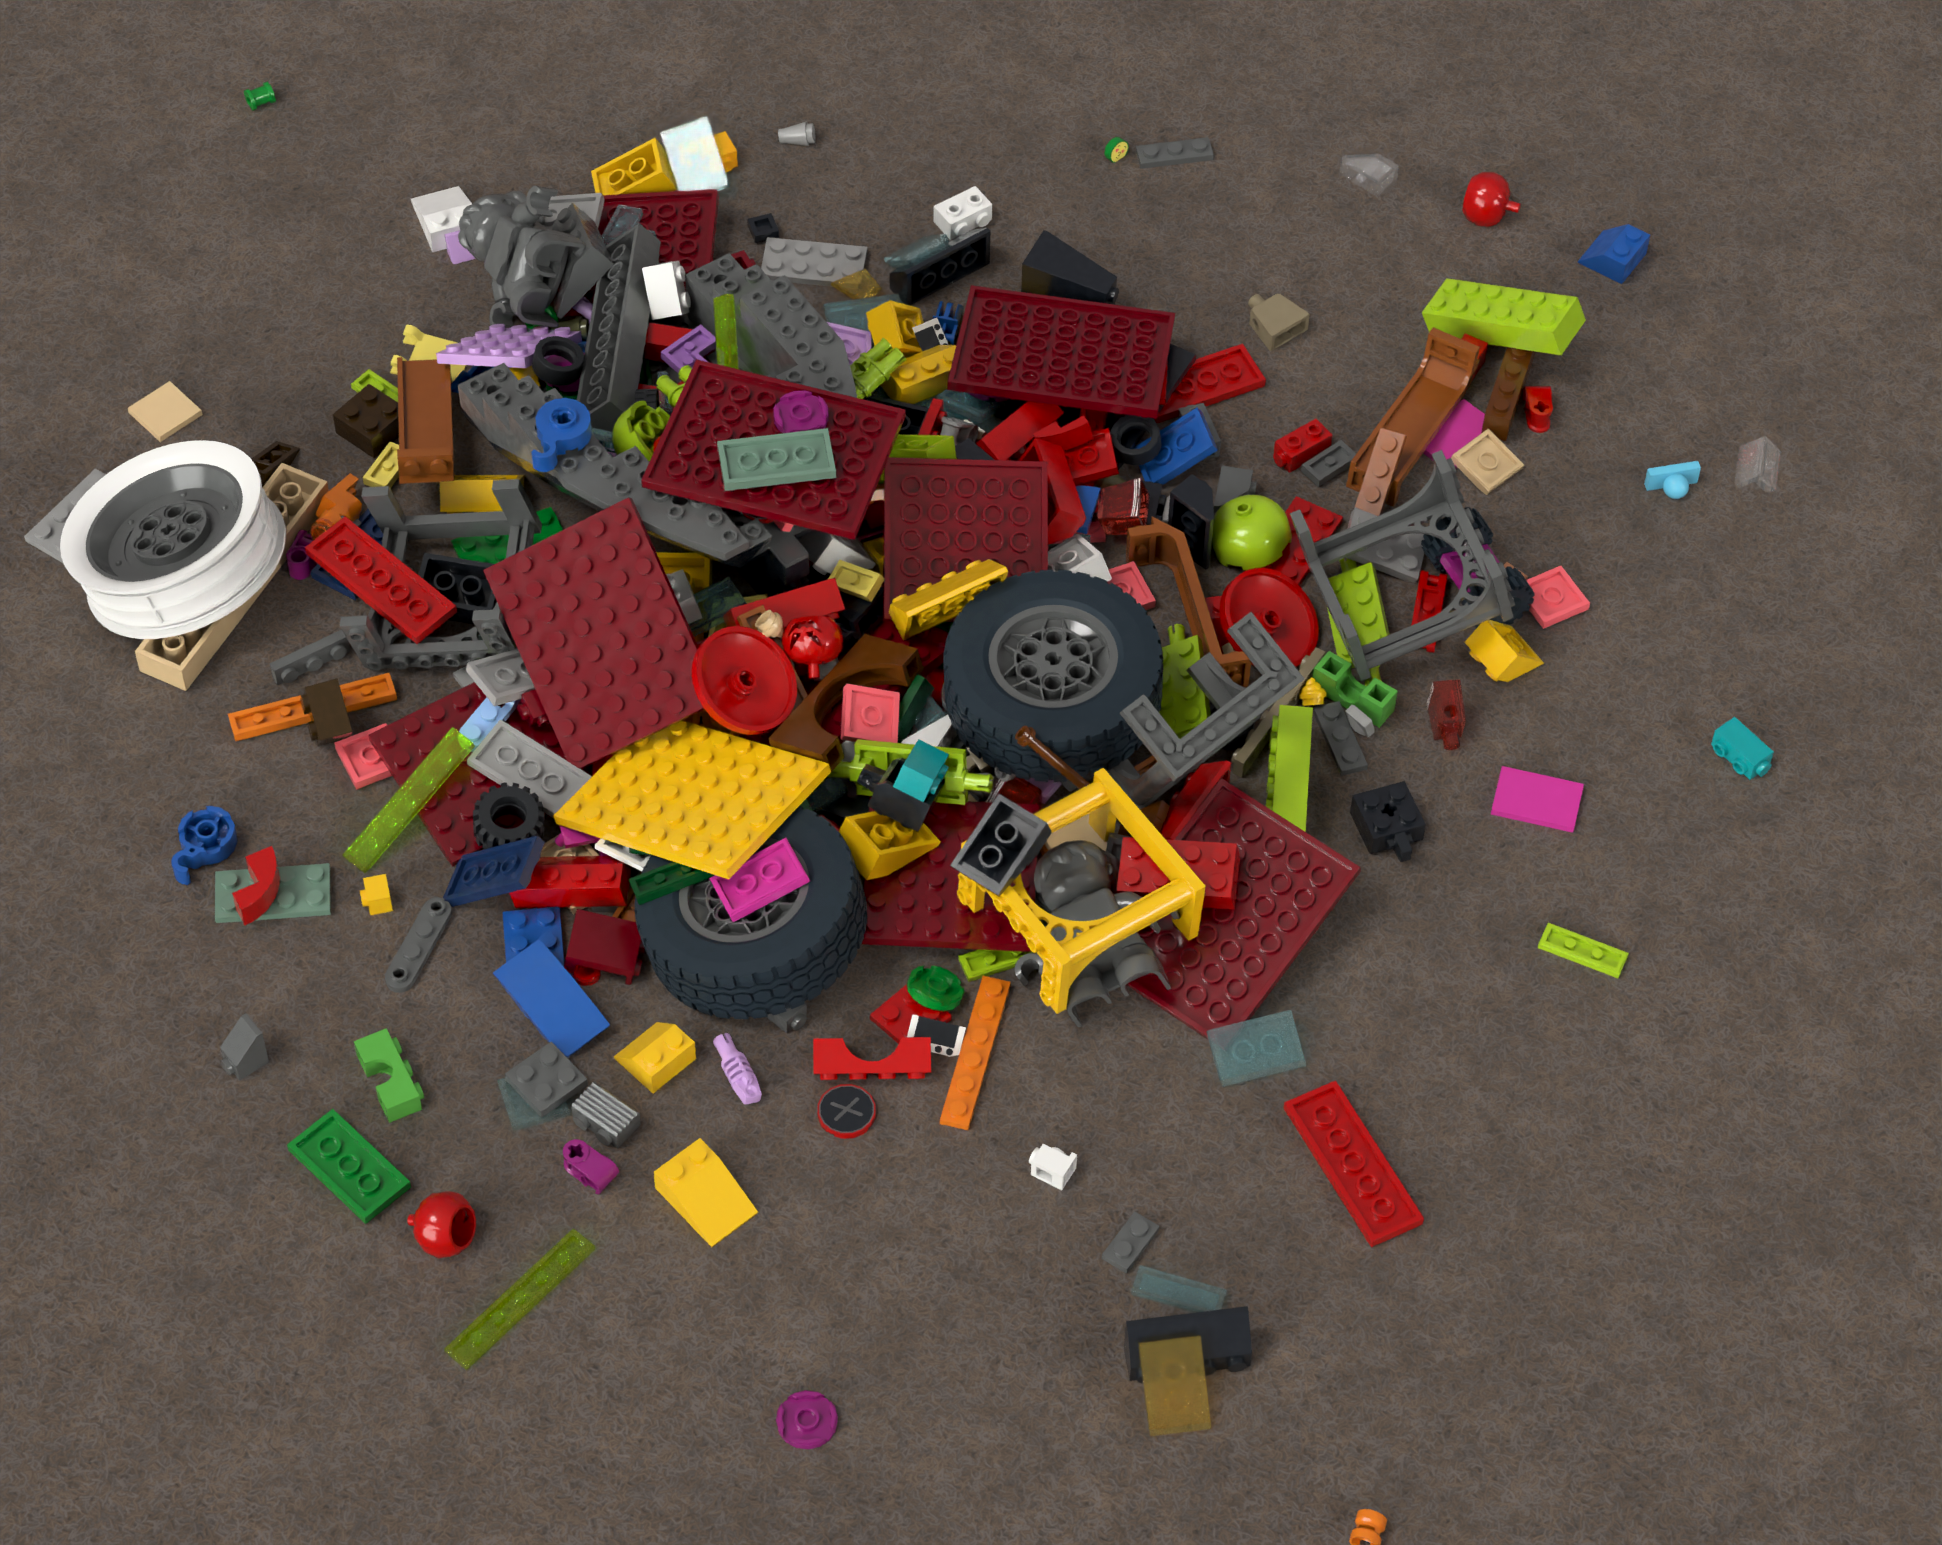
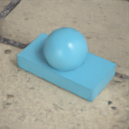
M1698 461L1648 468L1644 483L1646 490L1663 488L1668 497L1680 499L1687 494L1689 484L1698 482L1701 470Z

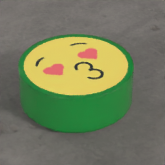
M1115 137L1106 145L1105 157L1115 163L1126 156L1129 145L1122 138Z

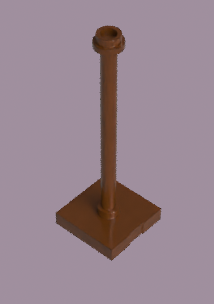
M1025 725L1017 731L1015 739L1018 740V744L1021 747L1028 745L1078 789L1090 784L1035 737L1036 731L1032 727ZM1163 800L1140 809L1160 833L1170 807ZM1121 824L1118 834L1132 837Z

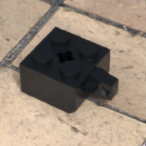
M899 758L893 760L887 770L866 764L857 782L873 792L868 807L874 809L880 815L896 820L905 828L918 832L933 809L945 784V779L940 782L935 794L929 793L925 801L922 802L893 787L906 759Z
M1405 781L1352 795L1350 814L1368 852L1374 854L1393 849L1400 862L1411 860L1412 848L1410 844L1423 840L1426 824Z

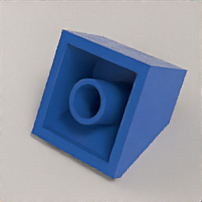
M1629 224L1604 230L1578 260V263L1622 284L1647 254L1650 234Z

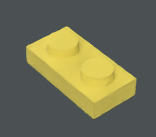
M391 441L388 443L363 476L364 485L369 487L389 486L390 488L399 478L398 444Z
M842 560L838 561L828 578L836 579L839 591L872 602L884 582L881 574Z

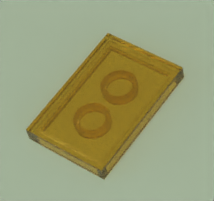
M1201 1336L1138 1343L1149 1435L1157 1436L1211 1429Z

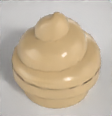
M767 610L755 623L758 631L766 637L781 638L783 636V621L777 612L773 613L771 610Z

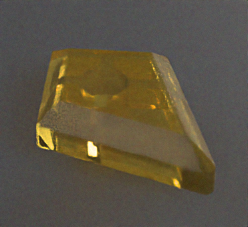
M867 269L831 282V286L862 305L882 289Z

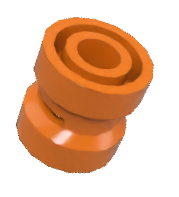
M1371 1509L1359 1510L1355 1519L1357 1526L1352 1530L1349 1539L1350 1544L1359 1545L1361 1540L1370 1542V1545H1381L1382 1539L1380 1534L1385 1531L1387 1518L1383 1514Z

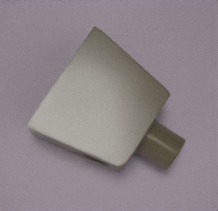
M1255 294L1250 298L1248 306L1252 309L1249 324L1270 352L1308 330L1310 314L1283 295L1275 294L1265 300L1259 294Z

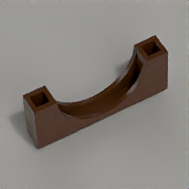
M864 634L768 738L771 747L829 763L832 772L845 757L838 736L830 734L821 726L829 710L843 699V687L846 684L864 687L878 685H902L909 687L917 674L920 675L924 670L918 649Z

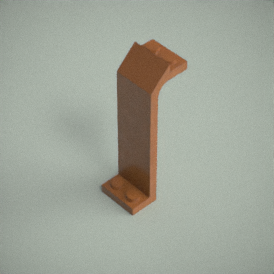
M1436 328L1431 329L1428 334L1424 357L1417 372L1351 460L1346 487L1360 492L1380 428L1406 435L1407 439L1385 503L1394 507L1398 501L1401 483L1466 394L1480 362L1478 359L1479 346Z
M397 357L399 449H397L399 484L454 481L451 365L438 364L437 359L403 361L402 357Z
M1152 516L1151 525L1128 528L1126 563L1134 561L1137 567L1161 564L1171 569L1192 636L1198 635L1201 638L1204 656L1210 652L1233 682L1247 688L1249 686L1251 661L1243 651H1234L1222 655L1184 532Z

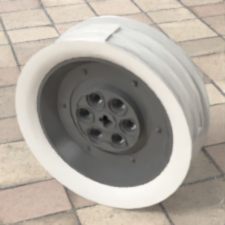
M206 440L186 441L169 444L140 454L116 467L96 482L78 501L66 520L61 535L60 551L66 569L81 584L87 594L88 604L92 613L105 628L129 638L159 639L178 636L205 627L228 615L250 599L269 579L281 559L286 542V526L280 510L267 497L262 488L258 469L248 455L234 446L221 442Z

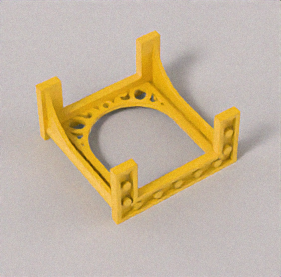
M1104 768L1094 772L1093 783L1033 815L1047 822L1053 833L1089 814V825L1104 842L1108 841L1110 833H1115L1117 818L1171 881L1170 883L1107 917L1091 921H1072L1056 917L1036 905L1023 886L1021 873L1013 881L1015 886L1011 887L1009 885L1000 896L990 892L959 872L957 895L961 903L968 905L973 913L984 908L985 892H987L992 898L996 909L999 912H1004L1012 928L1017 933L1020 932L1026 939L1029 949L1033 953L1037 952L1043 960V971L1041 975L1040 997L1046 1006H1051L1056 1014L1067 1009L1068 991L1077 976L1091 961L1114 944L1176 910L1180 914V919H1173L1172 917V922L1188 941L1197 937L1199 932L1206 886ZM964 841L963 843H961V849H962V847L964 846V844L966 843V841ZM1040 920H1045L1048 923L1046 928ZM1056 927L1064 928L1067 933L1066 937L1061 941H1056L1051 935L1052 930ZM1078 929L1082 931L1081 933H1076V937L1073 938V930Z

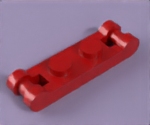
M1421 570L1411 626L1441 612L1447 574L1440 573L1439 576L1430 575L1429 571ZM1436 642L1422 648L1426 649V652L1434 653Z

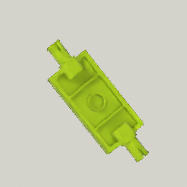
M1343 558L1339 560L1342 573L1330 577L1328 580L1344 615H1349L1358 634L1361 646H1364L1390 635L1376 569L1372 562L1357 567L1356 561L1348 558L1345 561ZM1328 610L1337 656L1351 663V668H1355ZM1380 665L1369 669L1371 677L1365 680V686H1368L1374 678L1382 681L1379 672Z
M1174 624L1175 632H1173L1172 625L1168 627L1170 645L1162 647L1163 689L1161 711H1159V714L1178 738L1181 739L1211 716L1208 697L1186 671L1204 657L1202 640L1198 635L1186 639L1185 627L1182 624Z
M857 739L854 744V759L851 762L841 761L827 777L848 778L856 784L857 795L872 796L873 792L857 782L864 766L869 764L887 770L893 760L899 758L907 759L915 745ZM935 747L949 754L945 765L949 766L943 778L945 779V784L936 802L965 805L968 801V790L984 791L987 793L992 791L993 781L990 780L993 779V776L991 774L985 775L968 772L966 749Z

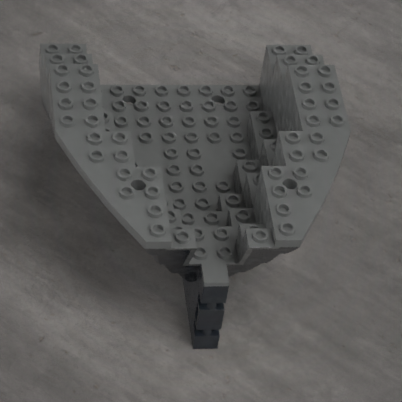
M730 253L685 274L686 292H688L691 301L688 317L670 326L695 329L701 324L718 339V347L715 348V352L706 356L708 362L857 398L855 383L843 340L785 275L771 281L757 264L744 270ZM649 360L653 386H658L656 382L662 375H668L676 384L681 382L679 379L680 375L667 363ZM505 363L458 385L460 406L465 418L484 435L495 450L568 496L599 512L628 497L632 498L649 535L732 567L735 566L758 595L767 594L768 597L810 585V580L806 577L809 574V553L798 539L813 529L793 525L790 532H784L778 528L774 521L762 524L758 518L751 521L745 515L735 513L731 509L720 508L719 506L642 488L641 480L649 461L635 446L613 457L593 434L589 443L583 449L578 451L577 447L573 450H566V454L557 455L558 463L553 470L539 472L533 468L531 454L532 450L544 453L541 441L537 437L535 417L538 410L545 403L563 398L556 388L549 391L546 390V387L540 389L530 375L518 380Z

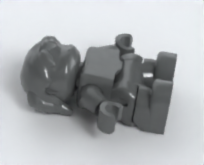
M533 186L529 190L527 197L521 191L484 195L463 210V215L459 220V243L477 260L484 262L485 270L492 277L491 287L495 304L490 310V326L504 324L505 328H511L514 326L512 322L513 315H517L523 322L528 324L557 328L559 326L545 312V309L548 308L556 295L566 265L569 246L584 248L585 244L575 235L548 230L543 226L545 224L543 216H553L552 210L548 208L551 197L556 196L558 193L557 189Z
M1086 840L1066 841L1051 848L1039 859L1035 867V897L1048 913L1062 919L1072 921L1101 919L1142 898V896L1132 891L1117 893L1119 874L1117 857ZM1177 910L1170 913L1173 919H1180V914ZM1158 923L1150 924L1152 930L1159 934L1161 928ZM1056 927L1051 932L1056 941L1063 940L1067 934L1062 927ZM1078 929L1073 930V938L1076 937V933H1081L1082 931ZM1137 932L1098 955L1082 970L1070 986L1067 1012L1077 1027H1082L1075 1005L1096 996L1104 998L1110 1004L1112 1001L1108 992L1119 987L1125 997L1129 996L1126 984L1144 975L1155 973L1166 989H1171L1167 975L1157 955L1147 946ZM1037 952L1025 954L1016 962L1014 968L1015 975L1023 986L1029 983L1028 977L1032 971L1039 969L1038 972L1042 975L1043 960Z

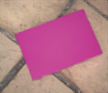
M1465 399L1461 400L1423 454L1433 460L1432 454L1442 450L1446 460L1451 458L1454 453L1481 434L1485 414Z
M1502 766L1491 815L1573 833L1584 784Z
M787 838L752 855L730 879L716 875L709 878L732 922L747 916L810 882Z

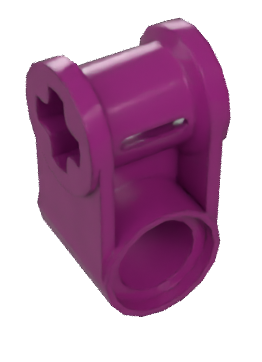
M303 529L298 532L295 541L286 554L289 575L297 580L308 578L311 575V570L318 564L305 552V547L314 541L317 536L310 535Z
M570 1140L563 1147V1165L565 1170L581 1181L585 1187L589 1185L595 1189V1194L597 1195L619 1174V1169L612 1160L601 1155L582 1140Z

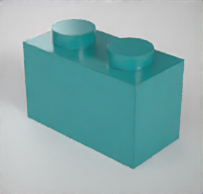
M918 739L904 762L893 787L924 802L929 793L935 794L940 782H942L949 766L945 765L949 754Z

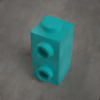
M1733 717L1715 730L1711 743L1714 752L1731 762L1738 774H1744L1751 780L1757 775L1760 777L1764 776L1770 770L1774 751L1736 717Z

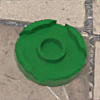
M918 966L912 970L907 981V990L911 997L922 1006L932 1010H953L959 1006L965 992L964 987L960 986L961 981L951 971L940 966H931L930 969Z

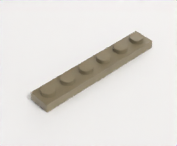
M1316 647L1310 656L1306 655L1303 658L1299 672L1304 677V680L1272 704L1270 711H1264L1259 720V726L1256 730H1250L1246 737L1245 745L1242 749L1237 748L1232 756L1231 762L1234 763L1233 774L1241 778L1246 774L1270 741L1273 715L1278 716L1279 705L1295 706L1300 700L1299 693L1301 688L1305 686L1308 679L1313 677L1314 667L1325 656V651Z

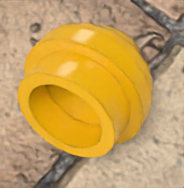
M1313 677L1306 681L1305 686L1301 688L1299 693V699H1302L1303 706L1324 704V697H1327L1326 690L1321 688V684L1316 682Z

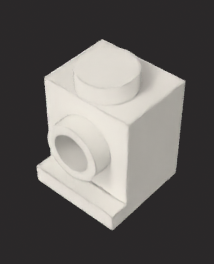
M1042 1144L1041 1148L1036 1147L1030 1156L1031 1175L1063 1190L1076 1169L1077 1154L1072 1152L1070 1156H1067L1059 1148H1051Z

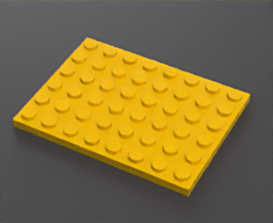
M682 720L616 752L553 817L558 825L730 879L831 773L829 763Z

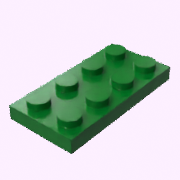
M552 507L536 511L542 523L541 533L534 534L533 545L563 530ZM509 535L459 537L451 540V544L458 558L496 564L506 559Z
M331 1109L287 1144L288 1151L365 1224L411 1188L410 1181L334 1109Z

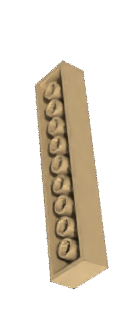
M284 463L280 464L262 487L267 497L280 510L286 526L285 547L281 559L269 579L244 604L205 627L178 636L144 639L135 650L140 672L187 691L285 563L287 551L295 541L298 532L302 529L308 532L319 517L315 515L323 496L329 491L327 481Z

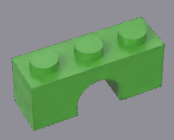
M1328 651L1314 667L1313 678L1315 681L1320 683L1321 688L1326 690V696L1334 702L1339 701L1341 706L1346 709L1351 705H1355L1372 719L1373 725L1380 728L1395 711L1398 691L1377 678H1374L1368 686L1359 683L1352 675V664Z
M386 1028L354 1041L356 1055L367 1078L378 1073H386L392 1076L387 1082L376 1086L378 1101L388 1122H393L422 1110L420 1100L424 1099L423 1091L418 1082L413 1083L411 1079L413 1072L408 1060L402 1061L399 1055L402 1053V1049L396 1037L391 1038Z

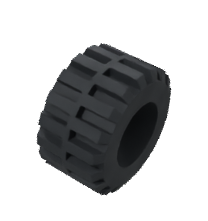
M501 783L500 788H496L494 785L489 788V793L484 791L480 795V800L476 801L475 810H473V832L478 846H483L484 850L534 836L543 838L544 812L542 801L539 802L538 795L535 792L530 794V788L526 786L523 789L519 788L517 783H513L512 786H507V783ZM510 814L520 817L524 823L517 828L504 829L497 826L494 821L502 815Z

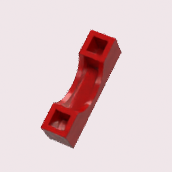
M901 1037L896 1050L888 1057L879 1061H865L857 1058L848 1050L843 1038L813 1039L814 1074H820V1080H837V1074H849L850 1080L867 1079V1073H878V1079H896V1073H908V1079H925V1073H931V1037Z

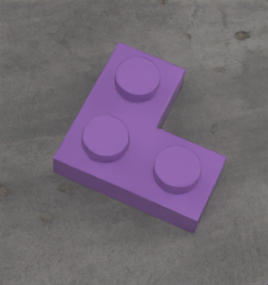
M700 324L662 350L661 359L679 373L683 366L689 365L693 368L696 359L708 362L703 356L718 347V339Z

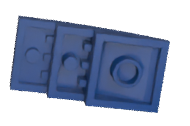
M540 939L493 972L496 979L523 1014L530 1019L544 1039L549 1043L552 1041L567 1058L610 1027L609 1022Z

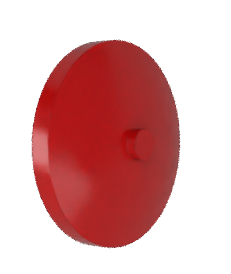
M1253 568L1242 572L1226 586L1220 600V620L1225 636L1235 651L1241 652L1243 650L1227 630L1252 612L1295 667L1301 664L1306 655H1311L1318 641V619L1309 597L1295 581L1285 574L1272 569Z
M731 626L711 634L702 642L695 653L692 663V682L695 693L707 713L725 728L746 735L763 734L780 725L792 712L797 697L795 672L787 655L771 638L752 628Z

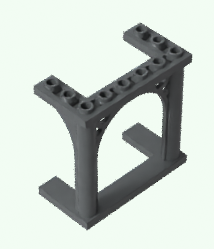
M1442 450L1432 454L1434 461L1432 475L1422 490L1412 499L1387 513L1320 541L1313 542L1310 530L1300 509L1290 513L1305 560L1361 681L1371 677L1369 672L1371 668L1500 615L1503 622L1514 618L1511 607L1515 606V603L1510 593L1512 591L1506 578L1508 577L1502 561L1496 562L1489 549H1483L1482 544L1485 542L1479 528L1474 530L1472 526L1475 523L1469 508L1464 509L1462 503L1465 501L1459 489L1461 486L1456 476L1455 465L1451 458L1446 460ZM1450 517L1451 523L1445 530H1438L1436 528L1440 519ZM1428 520H1430V526L1424 527L1421 525L1428 523ZM1456 530L1458 538H1452L1450 535ZM1404 534L1431 535L1448 543L1457 552L1463 565L1462 585L1454 600L1443 611L1429 619L1361 646L1353 623L1348 614L1344 615L1323 567L1390 538ZM1466 552L1470 553L1468 556H1463ZM1475 572L1478 578L1472 579L1470 574ZM1471 586H1480L1484 588V591L1480 596H1473L1467 592V589ZM1461 601H1467L1465 605L1460 606Z
M520 479L493 480L492 491L503 510L493 512L405 516L389 486L363 487L361 497L383 533L382 546L403 563L405 562L408 540L509 535L506 558L532 546L534 534L541 533L542 523ZM496 603L493 610L473 611L472 621L475 627L450 637L427 636L418 644L410 638L404 644H393L397 637L405 634L399 629L393 630V624L372 607L368 616L341 617L340 628L363 666L374 671L384 668L458 667L460 665H467L471 661L518 649L498 603ZM479 634L481 635L483 640H478Z
M1252 612L1230 627L1227 632L1262 676L1247 688L1242 687L1232 681L1210 652L1189 667L1186 671L1216 707L1217 711L1188 734L1179 739L1144 694L1120 712V715L1157 760L1141 776L1128 759L1125 761L1121 760L1119 765L1110 770L1105 769L1139 809L1151 804L1261 718L1260 714L1304 680V677Z

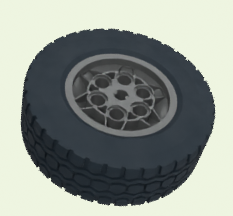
M1040 570L1037 573L1031 571L1021 573V576L1014 575L1008 577L1003 582L998 581L989 586L987 591H981L974 597L973 601L970 600L963 607L962 613L959 612L947 636L943 659L946 708L952 726L967 748H970L974 755L979 759L983 758V762L993 768L998 767L999 771L1006 774H1015L1016 777L1026 780L1032 778L1034 781L1048 782V780L1067 782L1066 777L1028 745L1021 747L1018 744L1015 735L1025 725L1032 727L1036 731L1035 737L1085 779L1088 775L1090 777L1094 776V772L1102 768L1110 770L1119 765L1121 760L1125 761L1133 754L1134 750L1137 751L1143 744L1120 715L1122 710L1144 694L1158 712L1160 711L1163 689V651L1155 624L1142 605L1136 602L1135 598L1127 592L1123 593L1120 587L1113 583L1108 584L1107 580L1094 576L1093 578L1090 577V574L1072 573L1069 570H1058V572Z
M799 806L760 846L754 854L787 838L810 882L735 922H732L709 878L641 905L638 904L635 897V920L649 960L661 983L676 999L683 1002L686 1006L694 1010L698 1009L699 1012L710 1016L715 1014L716 1017L730 1019V1017H734V1019H749V1017H753L756 1019L768 1017V1014L777 1015L787 1012L786 1009H794L805 1004L804 1001H810L820 995L823 989L827 990L836 982L837 977L840 978L848 969V963L851 964L856 957L857 949H860L867 925V902L851 851L844 838L829 821L822 816L819 817L817 813L807 808L804 810L802 806ZM651 855L646 863V869L643 868L641 874L673 861Z

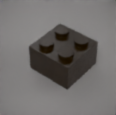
M371 384L365 386L333 414L336 434L373 458L378 456L390 441L394 442L399 438L398 402Z
M338 678L306 686L300 701L304 715L310 714L311 721L308 722L307 726L311 741L317 740L318 746H322L352 736V729Z

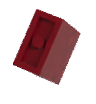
M577 909L564 968L574 974L576 965L623 975L626 976L625 984L631 985L633 976L639 977L642 960L637 959L638 952L644 953L645 950L636 922Z

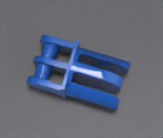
M940 301L933 319H938L946 340L951 345H954L958 336V326L964 307L958 304L954 319H952L954 304L947 303L943 316L944 302Z

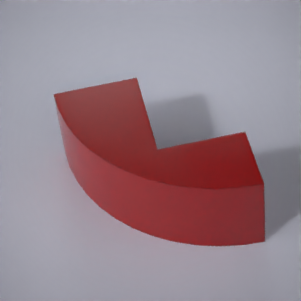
M272 846L245 857L249 874L255 884L232 893L235 908L244 925L255 921L263 915L272 905L278 893L280 876Z

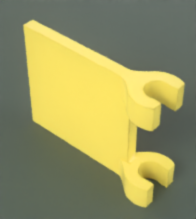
M406 325L403 335H405L403 343L415 345L409 361L437 359L436 353L445 350L449 344L457 343L424 334L412 325ZM393 356L391 374L397 375V357L401 356ZM450 364L452 382L465 370L466 365Z

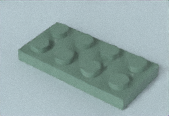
M828 428L717 441L725 491L836 478V468Z
M330 863L278 867L280 884L276 898L269 909L256 920L331 915ZM248 869L215 871L216 923L242 921L235 908L232 893L255 884Z

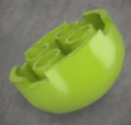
M646 401L634 403L615 422L612 442L616 455L636 446L650 462L654 453L653 443L662 435L670 415L660 407L655 410L647 406Z
M1261 495L1239 496L1222 505L1214 515L1212 549L1216 559L1226 567L1229 564L1242 566L1243 570L1265 567L1278 560L1283 555L1282 551L1288 542L1291 543L1292 534L1288 518L1281 506L1268 497Z

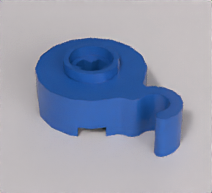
M560 398L545 403L538 410L535 417L537 437L541 441L544 453H540L537 450L531 451L533 468L539 472H549L557 466V455L566 454V450H573L577 447L579 451L589 443L592 436L590 412L584 404L574 399Z
M206 806V810H199L195 813L192 810L181 819L178 833L182 850L177 852L171 860L175 879L181 884L188 885L191 883L188 868L198 869L203 865L219 863L227 859L234 852L237 845V833L235 824L228 812L219 807Z

